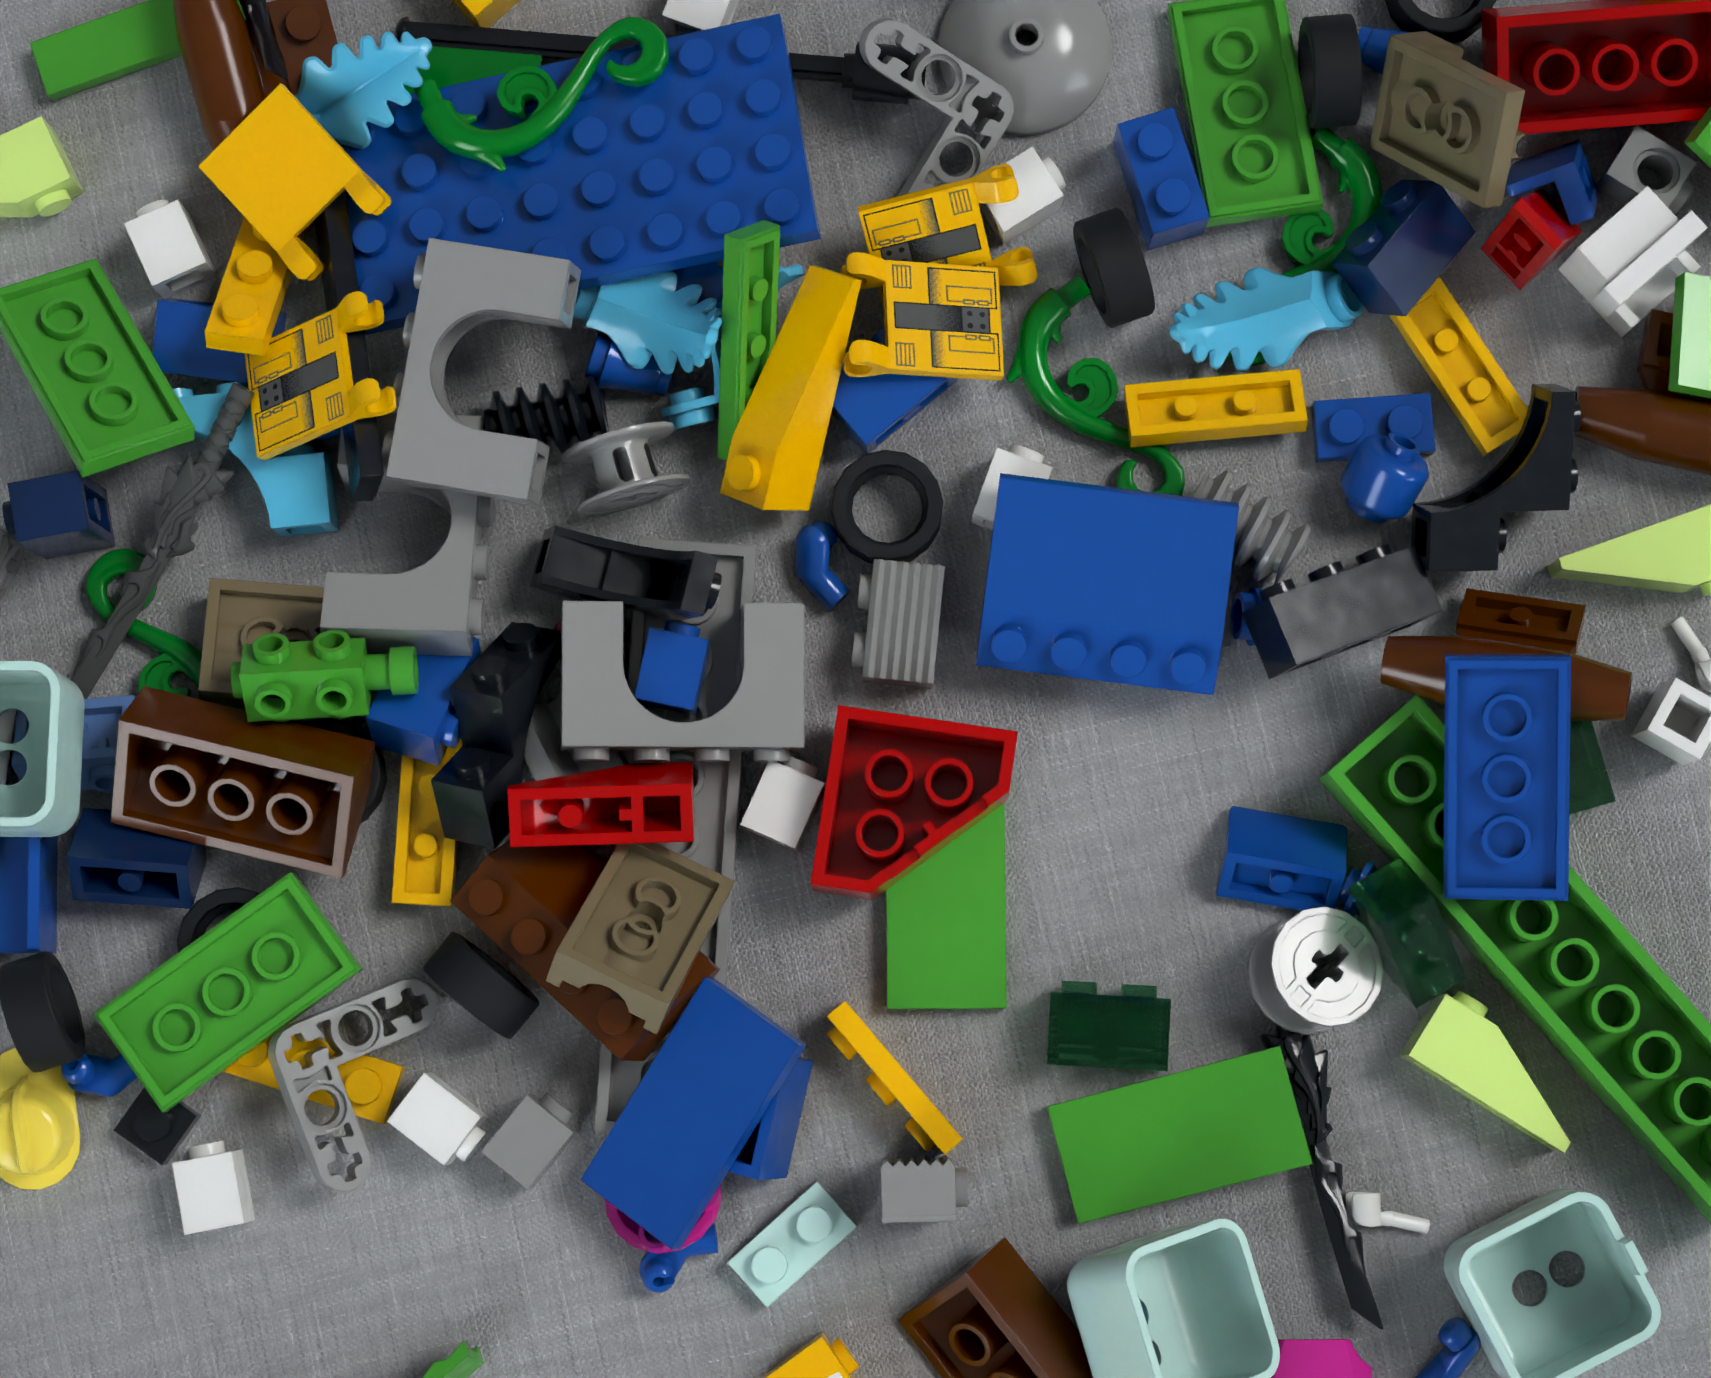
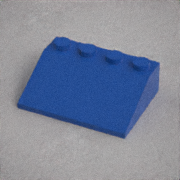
M1000 473L979 628L976 665L1214 695L1223 641L1239 503Z

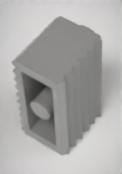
M874 559L873 573H861L857 608L869 609L867 632L855 631L852 667L863 668L862 682L933 689L945 566Z
M947 1155L941 1161L935 1156L929 1161L923 1156L915 1161L910 1156L905 1162L899 1156L893 1162L885 1157L881 1162L882 1223L956 1221V1207H968L967 1170L965 1168H955L953 1161Z

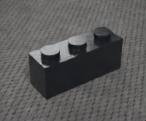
M1385 544L1355 557L1358 566L1344 570L1341 561L1309 573L1307 576L1310 583L1296 588L1293 580L1287 579L1259 591L1262 602L1243 612L1242 615L1269 679L1414 626L1441 612V606L1415 545L1392 553L1389 544Z

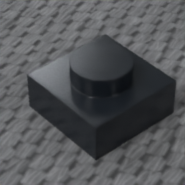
M144 1087L113 1131L160 1165H166L199 1120L201 1114L182 1101L169 1111L162 1113Z

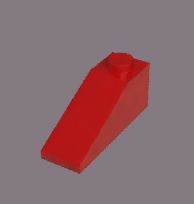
M1542 188L1522 197L1515 203L1480 249L1521 291L1562 254L1583 231L1577 224L1570 225L1561 198L1558 196L1551 198Z
M693 762L628 764L508 785L507 788L510 847L694 842Z

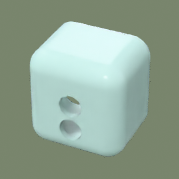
M0 661V716L9 710H20L25 713L29 721L28 732L21 741L8 744L0 740V755L8 751H17L24 756L27 763L26 774L21 781L13 785H3L0 783V837H54L61 835L74 825L80 810L85 710L83 694L73 681L43 663L36 661Z
M1568 1188L1552 1190L1457 1239L1450 1245L1444 1257L1443 1267L1445 1276L1469 1323L1477 1332L1481 1346L1492 1367L1502 1378H1575L1649 1339L1655 1333L1660 1323V1304L1645 1276V1273L1649 1271L1633 1240L1626 1238L1622 1233L1606 1202L1592 1193ZM1572 1251L1579 1256L1583 1263L1582 1277L1572 1286H1560L1551 1278L1549 1265L1552 1258L1559 1252ZM1526 1270L1538 1272L1546 1283L1544 1298L1532 1306L1520 1304L1512 1292V1284L1515 1277Z
M1215 1219L1162 1229L1079 1260L1069 1273L1067 1291L1093 1378H1271L1278 1368L1280 1348L1249 1244L1242 1229L1231 1220Z

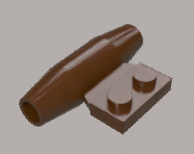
M173 0L177 39L201 124L213 151L280 83L284 84L295 96L299 90L302 65L306 58L315 56L327 67L331 68L332 48L338 42L326 0H275L266 2L269 24L283 55L289 79H284L264 69L247 21L236 0Z
M1651 309L1645 320L1637 367L1645 389L1577 386L1574 391H1576L1575 399L1578 400L1581 408V426L1575 436L1633 459L1711 475V399L1668 390L1673 313Z
M1467 588L1456 623V635L1388 636L1382 658L1381 684L1445 704V654H1570V721H1625L1631 692L1632 672L1576 655L1584 625L1586 605Z

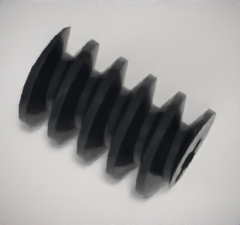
M592 375L585 377L582 394L576 393L569 379H563L560 395L557 398L553 397L546 383H539L537 398L533 402L529 400L522 386L516 387L513 405L507 406L499 390L493 391L490 409L484 410L486 431L538 439L549 447L551 440H554L561 454L572 447L574 436H577L579 441L583 442L597 436L599 432L601 434L610 432L602 390H600Z

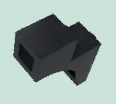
M1532 384L1530 402L1524 423L1515 442L1503 459L1487 475L1470 487L1442 499L1413 504L1411 546L1415 545L1426 571L1498 570V555L1505 550L1507 540L1506 525L1504 520L1500 518L1501 512L1569 510L1570 494L1575 492L1578 484V468L1576 461L1572 458L1573 435L1579 432L1581 426V408L1578 400L1575 399L1576 391L1557 384Z
M553 526L544 530L530 587L575 600L623 601V607L677 622L703 616L705 608H713L720 591L722 576L715 572L719 557L697 550L673 551L644 547Z
M511 622L450 686L456 718L459 719L458 727L463 746L431 779L444 838L495 849L509 834L507 788L508 785L523 783V761L529 725L542 688L552 669L561 658V631L537 627L531 623Z

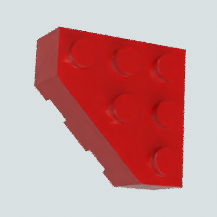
M838 705L810 883L813 891L873 900L1008 801L1018 731Z

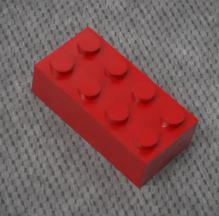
M1590 0L1481 9L1483 70L1525 90L1518 130L1526 134L1701 120L1711 106V0Z

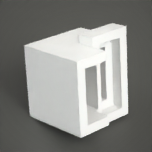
M1647 186L1577 247L1558 270L1622 338L1647 316L1651 309L1656 308L1675 291L1676 277L1684 272L1695 273L1701 267L1685 249L1708 227L1692 210L1679 220Z

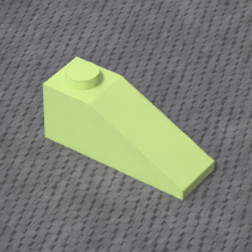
M42 116L0 135V217H34L38 214L46 217L55 215L67 209L72 204V198L84 193L56 132Z
M1711 504L1560 557L1547 566L1550 576L1552 578L1684 593L1700 587L1703 597L1711 595Z
M1457 990L1453 998L1448 994H1436L1401 1051L1400 1056L1548 1149L1565 1153L1571 1143L1500 1028L1484 1018L1489 1009L1481 1002Z

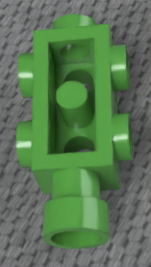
M341 630L324 631L318 634L313 641L289 642L288 638L282 634L269 633L258 637L253 644H243L241 662H232L231 665L232 693L234 698L244 699L248 722H285L292 719L328 717L343 719L351 716L369 715L371 692L373 690H391L392 695L418 694L419 669L417 651L415 646L390 647L389 653L367 654L365 638H350L346 632Z

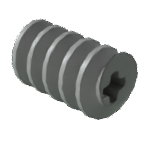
M1226 470L1214 479L1209 477V472L1192 497L1239 503L1234 544L1237 546L1233 565L1239 568L1254 558L1257 560L1253 579L1258 582L1274 572L1277 574L1274 584H1277L1308 540L1311 526L1305 523L1293 532H1288L1291 512L1285 510L1273 519H1269L1268 514L1272 499L1266 496L1253 506H1250L1248 504L1252 490L1250 484L1246 483L1232 493L1229 491L1233 474L1231 471Z

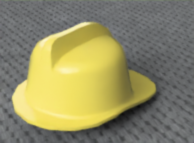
M14 1048L0 1055V1177L5 1182L20 1189L41 1190L59 1183L73 1169L80 1154L81 1134L75 1090L62 1077L61 1065L42 1072H32L24 1064L18 1051Z

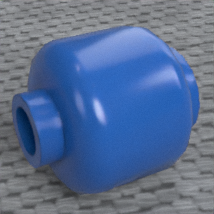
M1390 432L1388 436L1372 435L1366 437L1357 447L1341 476V486L1347 496L1346 504L1360 517L1375 523H1385L1388 519L1403 518L1411 510L1429 478L1428 465L1419 454L1421 451L1420 446L1410 437L1398 432Z

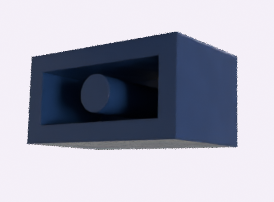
M1402 179L1383 194L1381 205L1365 224L1360 225L1350 233L1345 242L1346 246L1331 264L1369 313L1406 317L1474 235L1475 230L1443 186L1433 181Z
M78 470L7 483L10 501L3 502L2 507L5 527L9 536H16L17 542L45 559L116 547L107 491L88 476L82 478Z
M83 808L67 854L73 900L184 909L193 908L207 861L205 845L111 823V810Z

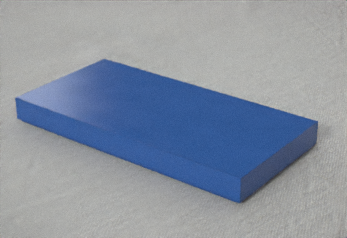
M1445 654L1444 899L1568 901L1570 654Z
M705 977L585 1171L581 1181L671 1250L681 1249L803 1052L806 1044L715 978Z

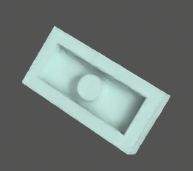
M816 1181L727 1263L768 1308L852 1232L857 1225L825 1188Z

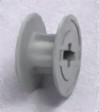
M649 422L624 427L595 436L567 449L561 455L563 462L571 465L594 463L602 490L601 493L585 500L576 508L579 516L605 515L635 508L674 494L690 484L689 476L686 474L658 476L650 446L666 439L675 431L673 422Z
M1325 906L1303 910L1290 919L1278 921L1262 932L1251 951L1248 969L1253 998L1265 1016L1282 1029L1303 1035L1325 1032L1334 1026L1352 1023L1366 1013L1380 992L1383 965L1378 945L1366 926L1345 911ZM1321 958L1324 964L1313 975L1318 981L1309 984L1306 978L1317 967L1313 961Z

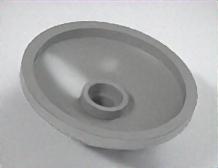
M953 0L944 16L939 33V46L1002 85L1010 93L1013 100L1014 113L1004 134L1033 136L1058 130L1076 120L1098 97L1108 75L1111 61L1110 31L1106 18L1096 0ZM1022 30H1029L1036 35L1037 41L1030 46H1024L1016 40L1015 36ZM938 60L940 72L947 88L950 85L952 73L949 65L942 60ZM993 93L986 99L978 96L974 99L972 106L978 110L976 122H979L983 117L993 119L996 116L998 110L991 104L995 96Z

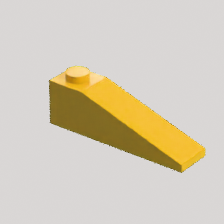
M809 266L733 433L720 494L761 510L809 511L862 280L819 266Z

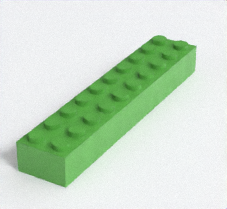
M1418 695L1413 696L1318 778L1319 781L1711 1224V1024L1570 866L1568 901L1443 898L1444 724Z

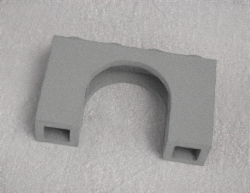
M434 238L428 239L426 253L418 255L414 268V286L416 289H419L416 311L409 312L404 324L403 344L405 348H409L405 372L399 371L397 373L393 386L396 396V407H398L394 431L389 430L386 433L382 447V462L384 466H388L387 477L400 483L540 506L550 447L538 439L477 430L464 425L454 414L447 400L444 387V373L448 357L458 340L469 330L482 323L498 319H509L571 329L581 270L573 262L561 258Z
M397 413L376 417L381 455L386 433L389 430L394 431ZM456 415L467 427L486 431L484 416ZM341 427L337 466L345 491H350ZM383 465L384 475L378 492L410 493L432 500L444 509L451 518L448 537L436 555L423 565L410 571L396 574L326 572L320 622L321 632L341 630L346 632L350 638H365L367 653L384 654L389 653L390 647L415 646L417 655L472 656L474 635H483L485 629V600L477 599L478 580L488 581L490 548L489 545H482L483 527L493 526L494 498L400 483L386 476L388 466Z
M562 601L561 751H573V761L605 762L610 761V751H634V761L668 762L670 761V751H694V762H729L730 752H754V762L783 763L790 762V752H799L804 748V603H744L740 608L739 680L732 699L723 709L708 718L694 722H674L660 718L646 710L636 700L628 687L623 668V601Z

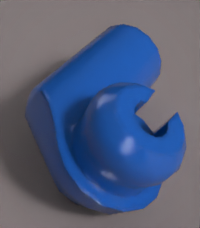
M817 520L811 525L802 527L795 539L794 571L797 578L831 611L851 591L828 568L830 549L837 542L836 530L830 523Z
M715 1223L709 1227L702 1238L682 1250L660 1254L646 1251L641 1258L639 1273L644 1286L655 1293L665 1292L673 1286L676 1275L689 1256L718 1253Z

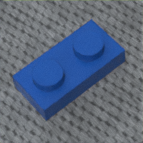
M1431 393L1313 401L1311 404L1315 463L1351 460L1357 447L1366 437L1372 435L1388 436L1390 432L1402 433L1413 439L1421 448L1419 453L1421 456L1432 455L1436 451Z

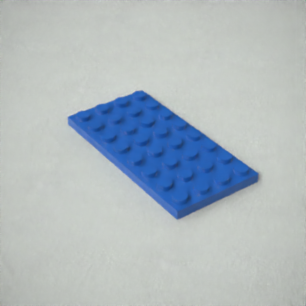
M775 14L666 38L669 45V63L663 74L656 81L642 87H631L617 83L609 77L605 69L608 60H613L619 65H630L636 62L642 54L641 45L638 44L607 51L570 116L553 134L535 147L516 156L503 158L507 167L505 172H499L480 161L454 154L438 143L421 120L423 108L415 93L410 94L412 97L411 102L405 106L387 100V105L394 118V123L390 127L384 128L367 122L366 125L371 136V142L365 149H357L339 144L392 200L391 205L381 215L376 216L365 213L345 189L359 292L366 294L368 303L374 300L381 301L384 310L383 324L373 329L364 330L365 335L402 328L409 312L416 311L419 289H416L414 286V268L418 255L426 253L429 238L570 260L581 270L578 290L724 260V234L762 220L780 225V248L821 239L785 27L781 15ZM581 57L537 67L546 71L556 84L557 89H559ZM507 73L439 88L444 100H450L458 113L476 115L477 121L471 123V125L482 129H501L521 123L529 118L539 104L535 100L525 102L524 112L526 117L523 119L513 118L505 113L498 100L497 90L499 81Z

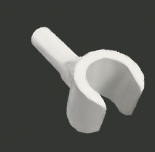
M1680 617L1670 625L1691 654V658L1695 663V676L1699 687L1706 692H1711V659L1684 617Z
M1380 1192L1346 1193V1213L1349 1222L1352 1224L1367 1227L1393 1226L1422 1234H1427L1429 1231V1219L1395 1211H1381Z

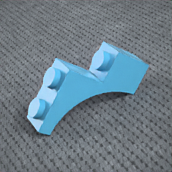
M224 383L216 386V393L195 396H193V390L173 389L195 427V438L205 441L207 436H209L211 427L215 419L217 420L222 404H225V398L232 384L237 383L249 389L248 383ZM249 404L247 410L245 409L244 411L245 415L240 425L236 428L237 431L232 442L230 441L227 451L241 460L257 482L267 506L271 529L280 537L339 531L332 460L324 452L316 453V447L310 445H299L281 453V457H272L265 461L257 458L251 404Z

